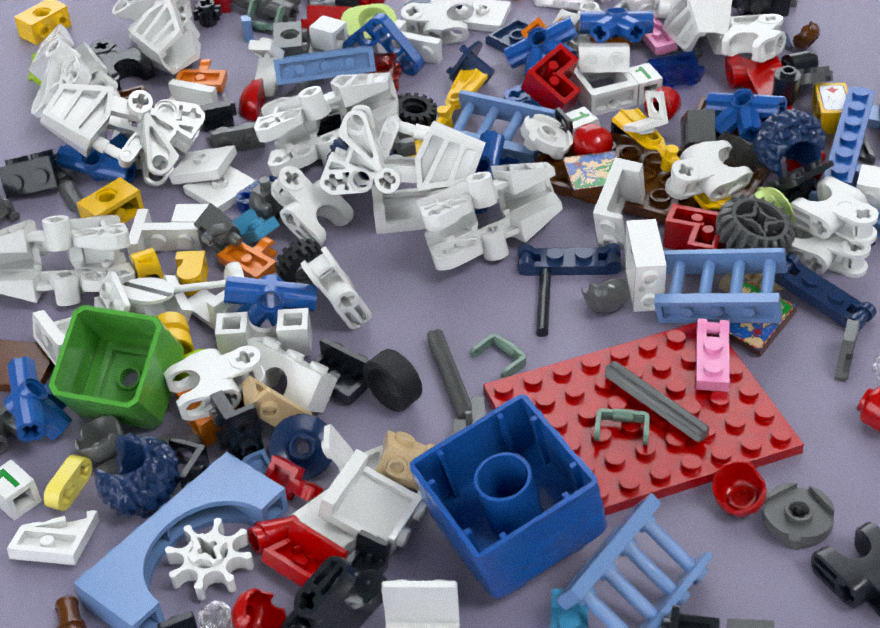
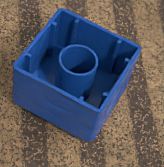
M524 394L508 400L410 462V471L432 519L444 533L464 564L473 573L476 580L480 582L483 589L493 598L500 599L521 589L527 582L569 555L581 550L606 530L607 521L597 477L569 447L560 433L550 425L543 413L537 409L529 397Z

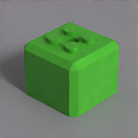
M82 305L73 311L49 388L54 396L81 417L95 419L104 415H114L119 419L120 424L154 429L163 423L172 393L168 389L163 373L170 366L182 360L184 348L157 316ZM131 373H137V381L131 386H125V378Z

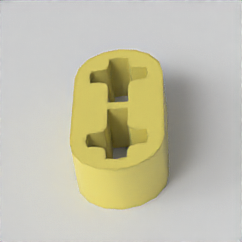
M72 454L64 461L45 489L44 504L46 507L66 511L71 506L91 476L92 461L89 458Z

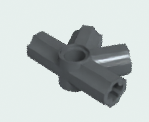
M233 0V3L248 9L251 0ZM256 0L255 12L256 16L261 20L275 19L278 7L283 6L285 12L282 21L293 22L296 21L299 14L298 6L301 4V0Z

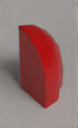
M263 78L252 80L242 90L239 98L238 112L247 120L257 121L261 108L265 103Z

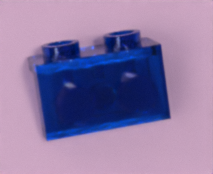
M694 51L647 59L646 62L662 77V86H669L671 88L684 84L687 86L695 85L701 81L706 72L704 65L699 66Z

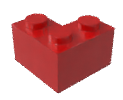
M560 43L527 71L521 88L542 107L554 110L560 107L564 113H567L574 107L581 92V89L569 79L579 59Z
M672 203L665 220L663 247L675 250L723 249L725 244L719 242L720 236L715 233V222L719 212Z

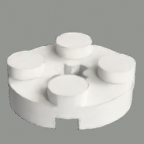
M534 114L533 118L527 116L520 128L521 135L525 139L523 144L527 149L531 151L539 150L558 160L562 159L564 154L569 151L573 143V136L569 130L565 133L560 128L562 123L543 114Z

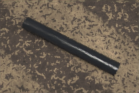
M546 268L541 269L539 274L536 334L539 337L547 336L549 328L551 271Z

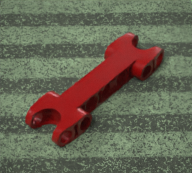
M739 54L732 57L725 55V75L731 88L743 87L750 89L754 95L772 96L774 73L782 67L778 56L761 63L751 60L752 58L741 57Z

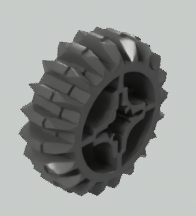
M741 194L739 197L732 196L729 201H726L721 206L715 222V233L720 236L719 242L726 244V249L784 248L786 254L791 249L796 235L794 231L795 224L790 222V215L783 213L784 208L776 207L774 201L770 203L765 200L764 196L761 199L756 198L754 194H751L749 197Z

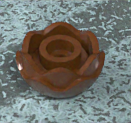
M810 21L809 25H804L801 32L793 37V45L799 49L810 47L820 36L818 24Z

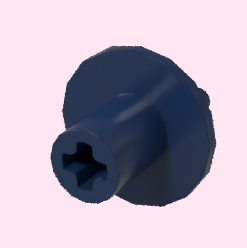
M476 41L470 47L464 44L460 47L459 50L463 55L453 68L450 66L446 70L451 81L454 82L461 69L473 70L477 68L480 72L488 75V79L481 88L488 83L495 70L478 57L483 46L481 41Z

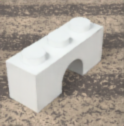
M309 309L278 310L277 324L270 328L254 326L249 320L248 312L217 313L215 338L218 351L223 355L239 347L247 346L250 338L262 341L264 337H268L280 342V349L284 351L292 349L304 356L311 355L312 329Z
M264 337L261 341L250 338L247 346L256 347L261 354V366L266 374L264 384L268 387L276 388L281 376L285 373L287 376V388L283 396L308 411L324 413L338 378L327 373L329 368L314 361H311L310 364L303 360L305 356L292 349H287V351L280 349L281 343L274 339ZM243 355L242 361L246 364L245 355Z

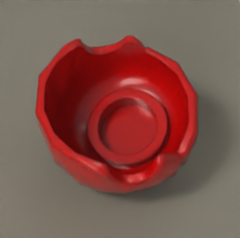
M593 123L584 124L575 131L570 151L574 156L612 151L613 137L606 128Z
M735 460L723 464L714 473L712 491L717 504L728 515H733L734 517L749 516L756 513L766 502L767 488L765 480L753 464Z
M252 588L238 596L231 612V619L234 628H281L282 623L287 618V614L283 608L273 605L271 600L274 597L273 593Z

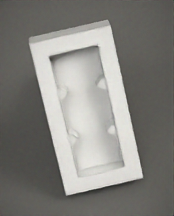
M397 19L395 22L396 26L422 56L424 62L439 65L442 61L441 39L408 33L406 21ZM392 40L393 45L396 48L401 49L399 43L395 40ZM378 42L379 64L388 65L392 61V57Z
M138 209L129 234L130 245L127 247L129 257L130 254L153 247L154 251H202L204 243L201 240V231L193 225L195 222L152 223L149 209Z

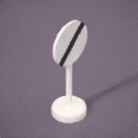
M230 262L225 266L224 280L173 286L170 282L163 279L147 277L129 280L123 283L122 287L129 302L152 305L171 299L174 293L225 287L226 275L244 277L239 262Z

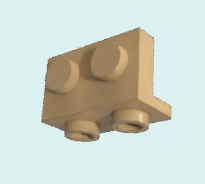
M249 376L241 383L245 406L254 404L258 418L275 428L282 420L296 414L313 415L308 410L252 376Z
M388 430L383 439V454L376 467V472L396 483L419 491L418 485L410 471V462L435 445L428 444L426 446L416 442L415 438L408 433L402 431L395 433Z

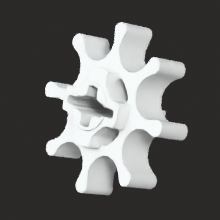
M221 518L214 519L213 529L206 534H196L191 525H186L184 533L189 544L183 548L169 546L165 549L170 565L182 564L180 568L169 573L173 588L177 589L187 581H197L194 588L198 600L206 598V589L213 583H223L227 586L229 592H235L237 589L235 579L230 573L238 568L247 570L254 568L251 552H237L240 548L249 545L247 531L240 529L232 536H223L225 531Z

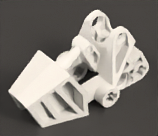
M118 0L114 5L112 13L116 18L135 20L128 28L130 32L129 37L138 45L140 51L150 58L155 68L174 75L200 59L201 43L198 40L200 33L190 19L192 10L189 0Z
M655 0L654 17L666 19L662 29L683 51L691 52L699 37H705L706 35L714 54L722 55V39L729 30L732 0Z
M60 23L41 43L28 69L42 81L31 107V114L37 118L41 117L42 112L62 83L113 86V95L120 97L117 91L118 83L107 75L109 70L90 46L83 42L73 49L72 47L75 44L66 28Z
M390 73L337 75L330 82L333 91L323 95L321 87L312 86L302 90L296 96L281 97L266 103L261 108L263 116L257 118L254 129L259 142L265 143L275 140L276 150L271 151L268 159V166L272 176L278 177L279 172L286 166L301 169L312 164L317 159H321L323 165L326 166L327 155L331 152L330 145L333 144L335 139H338L339 136L337 134L340 129L338 128L317 137L320 120L326 117L329 112L341 111L342 119H344L345 115L355 106L366 105L373 111L380 132L388 117L392 115L399 117V100ZM354 115V121L358 125H364L363 119L359 115Z
M62 83L42 112L41 124L86 158L96 150L118 159V164L121 167L128 168L140 154L143 178L152 187H160L168 180L174 171L173 166L179 158L177 152L183 156L186 155L196 141L205 119V112L199 105L163 99L155 105V108H152L153 99L144 90L133 91L128 99L113 95V86ZM136 103L142 104V109L136 108ZM162 107H168L172 110L173 116L159 114L158 110ZM179 110H182V116H178ZM190 112L195 113V117L199 119L194 120L186 116H189ZM132 121L137 122V127L132 126ZM107 129L123 132L129 138L122 149L110 144V141L105 139ZM150 171L153 175L163 176L160 181H152L148 176V172Z
M357 105L345 115L337 134L349 147L347 151L336 147L335 152H331L321 176L320 184L322 189L330 195L364 193L371 189L374 182L378 190L383 193L394 192L401 182L417 183V191L449 187L466 181L468 176L475 173L486 142L435 120L428 127L421 124L413 125L403 122L395 115L387 118L380 132L373 111L366 105ZM354 115H359L363 119L364 125H358L354 121ZM398 132L413 136L412 138L423 141L416 157H403L396 154L390 156ZM360 172H365L369 179L362 178Z
M547 162L490 166L492 176L490 172L474 173L468 176L464 182L418 195L415 199L425 229L428 230L425 232V239L435 268L440 271L450 270L481 254L488 261L505 258L509 254L506 239L509 237L526 243L563 209L561 200L554 193L550 178L556 175L554 167ZM499 203L502 219L478 229L479 224L474 208H487Z
M56 215L42 220L43 230L36 231L35 221L31 219L0 230V294L37 303L45 291L54 290L57 305L71 306L82 301L83 293L99 292L101 282L105 281L108 271L116 272L121 285L129 280L136 279L134 269L130 263H127L124 252L120 251V249L130 245L128 228L124 222H120V217L117 215H100L78 219H69L65 215ZM66 250L72 266L75 267L74 270L44 271L40 256Z

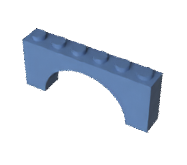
M224 453L74 582L81 605L112 628H157V624L165 621L160 602L150 593L152 577L158 564L166 555L165 549L169 546L173 547L186 537L184 527L191 525L193 531L196 532L214 525L215 518H221L222 523H244L253 526L258 521L281 518L289 510L285 488L230 453Z

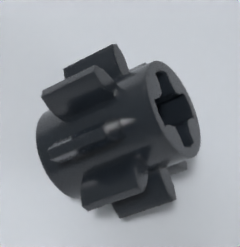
M200 0L194 6V21H199L201 26L213 27L220 21V16L222 15L221 6L215 5L213 0Z

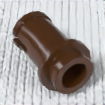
M68 595L56 601L55 610L57 611L59 621L57 628H87L86 622L81 619L78 607L79 602L76 597Z

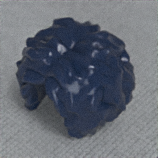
M787 109L780 114H772L766 121L762 122L759 127V133L755 136L753 153L758 155V161L764 164L771 173L782 177L781 159L783 156L788 160H796L804 167L821 159V150L825 148L826 134L821 127V121L815 116L797 109Z
M129 432L127 435H119L114 442L115 450L118 453L115 460L117 466L116 475L106 473L100 468L95 469V486L99 497L103 499V503L108 504L112 510H116L117 515H126L127 518L132 516L147 518L153 515L163 504L170 501V495H172L180 482L178 471L179 459L176 456L177 452L171 446H168L165 440H159L151 435L141 436L139 434L134 436Z

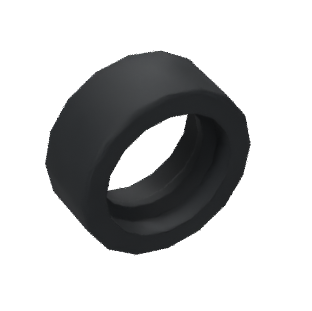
M385 349L366 362L363 368L365 381L372 394L382 405L392 411L400 412L405 410L419 399L423 392L422 382L417 371L402 354L395 350Z

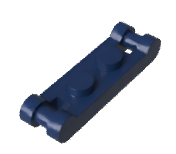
M609 243L605 247L534 248L529 244H523L518 248V272L524 276H539L540 270L546 268L551 271V275H614L622 270L621 249L616 243Z
M793 253L786 255L787 272L775 273L774 282L844 328H846L847 320L852 319L859 321L860 331L865 326V322L870 321L877 313L873 304L860 302L801 264L799 257Z

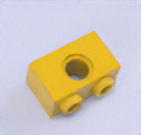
M44 0L14 16L19 37L35 45L43 42L59 23L65 28L72 26L67 5L56 0Z
M121 177L76 203L80 218L117 215L120 217L121 223H126L134 218L138 209H144L140 190Z

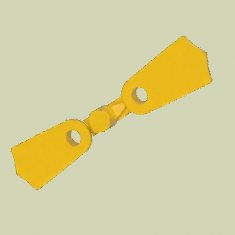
M477 68L473 70L461 69L445 99V105L437 108L438 118L436 121L453 128L452 114L455 109L461 108L458 94L461 90L477 92L488 79V75L480 72ZM416 139L414 142L416 153H418L423 141Z
M639 108L632 110L621 109L612 118V122L623 130V125L647 117ZM656 129L655 132L649 134L624 131L644 148L657 150L662 158L660 167L663 171L671 172L674 162L680 160L677 156L678 147L664 144V138ZM705 193L692 196L705 210L721 209V206L731 199V196L718 201H710Z

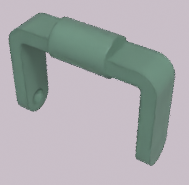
M251 0L247 15L250 16L254 29L263 32L273 31V26L269 23L253 21L257 1ZM283 6L278 7L274 23L282 22L285 12Z
M496 333L490 334L470 350V355L477 357L495 344L506 354L515 358L516 361L502 370V378L512 376L526 366V354L518 346Z
M601 408L596 412L594 441L599 442L601 420H610L613 422L644 423L643 445H648L650 415L644 411Z

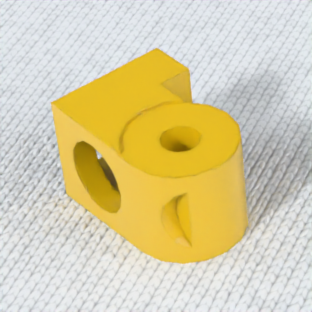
M153 247L130 254L136 279L153 276L163 279V272Z
M205 250L176 252L175 261L179 285L207 282L209 268ZM200 290L184 292L185 296H193Z

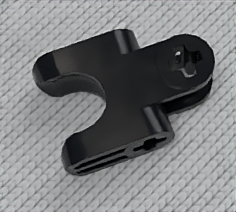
M106 39L97 40L90 45V48L109 70L107 75L118 83L117 91L122 90L120 81L126 77H139L144 81L155 76L150 58L133 46L122 50L114 42Z
M866 522L856 528L854 539L855 548L862 555V558H849L841 555L833 547L826 546L812 553L811 565L815 575L847 606L856 608L866 602L880 617V528L872 522Z
M331 556L320 565L298 590L294 598L295 610L287 616L281 628H294L295 626L296 628H360L383 603L382 582L387 581V579L381 573L373 570H363L355 576L354 569L348 560L339 556Z

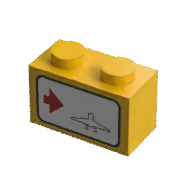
M814 83L811 107L813 115L821 121V127L825 134H835V130H837L848 91L846 83Z

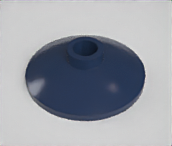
M296 414L285 418L276 426L269 442L270 457L279 455L304 468L303 480L320 475L332 462V459H328L325 456L321 446V442L324 440V426L327 424L320 418L310 414ZM301 442L309 444V450L305 454H300L297 451V446Z

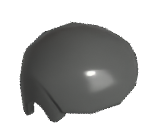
M618 278L605 281L599 286L590 283L588 291L584 288L581 289L587 306L596 313H612L620 309L628 299L630 292L626 281Z
M104 415L84 424L80 428V442L77 439L74 440L75 448L79 456L89 458L92 462H104L116 456L118 453L115 450V439L119 435H125L119 419L114 415Z

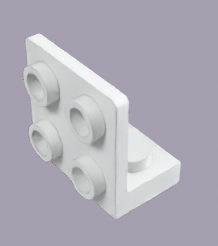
M399 579L382 582V597L386 620L385 628H460L458 585L456 581L441 579L433 581H408Z

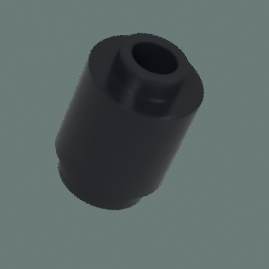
M808 50L786 54L781 58L782 67L793 66L797 70L804 69V74L809 73L808 69L818 67L819 65L817 55Z
M783 66L774 73L772 96H785L787 107L793 105L795 100L798 99L801 81L800 71L793 66Z

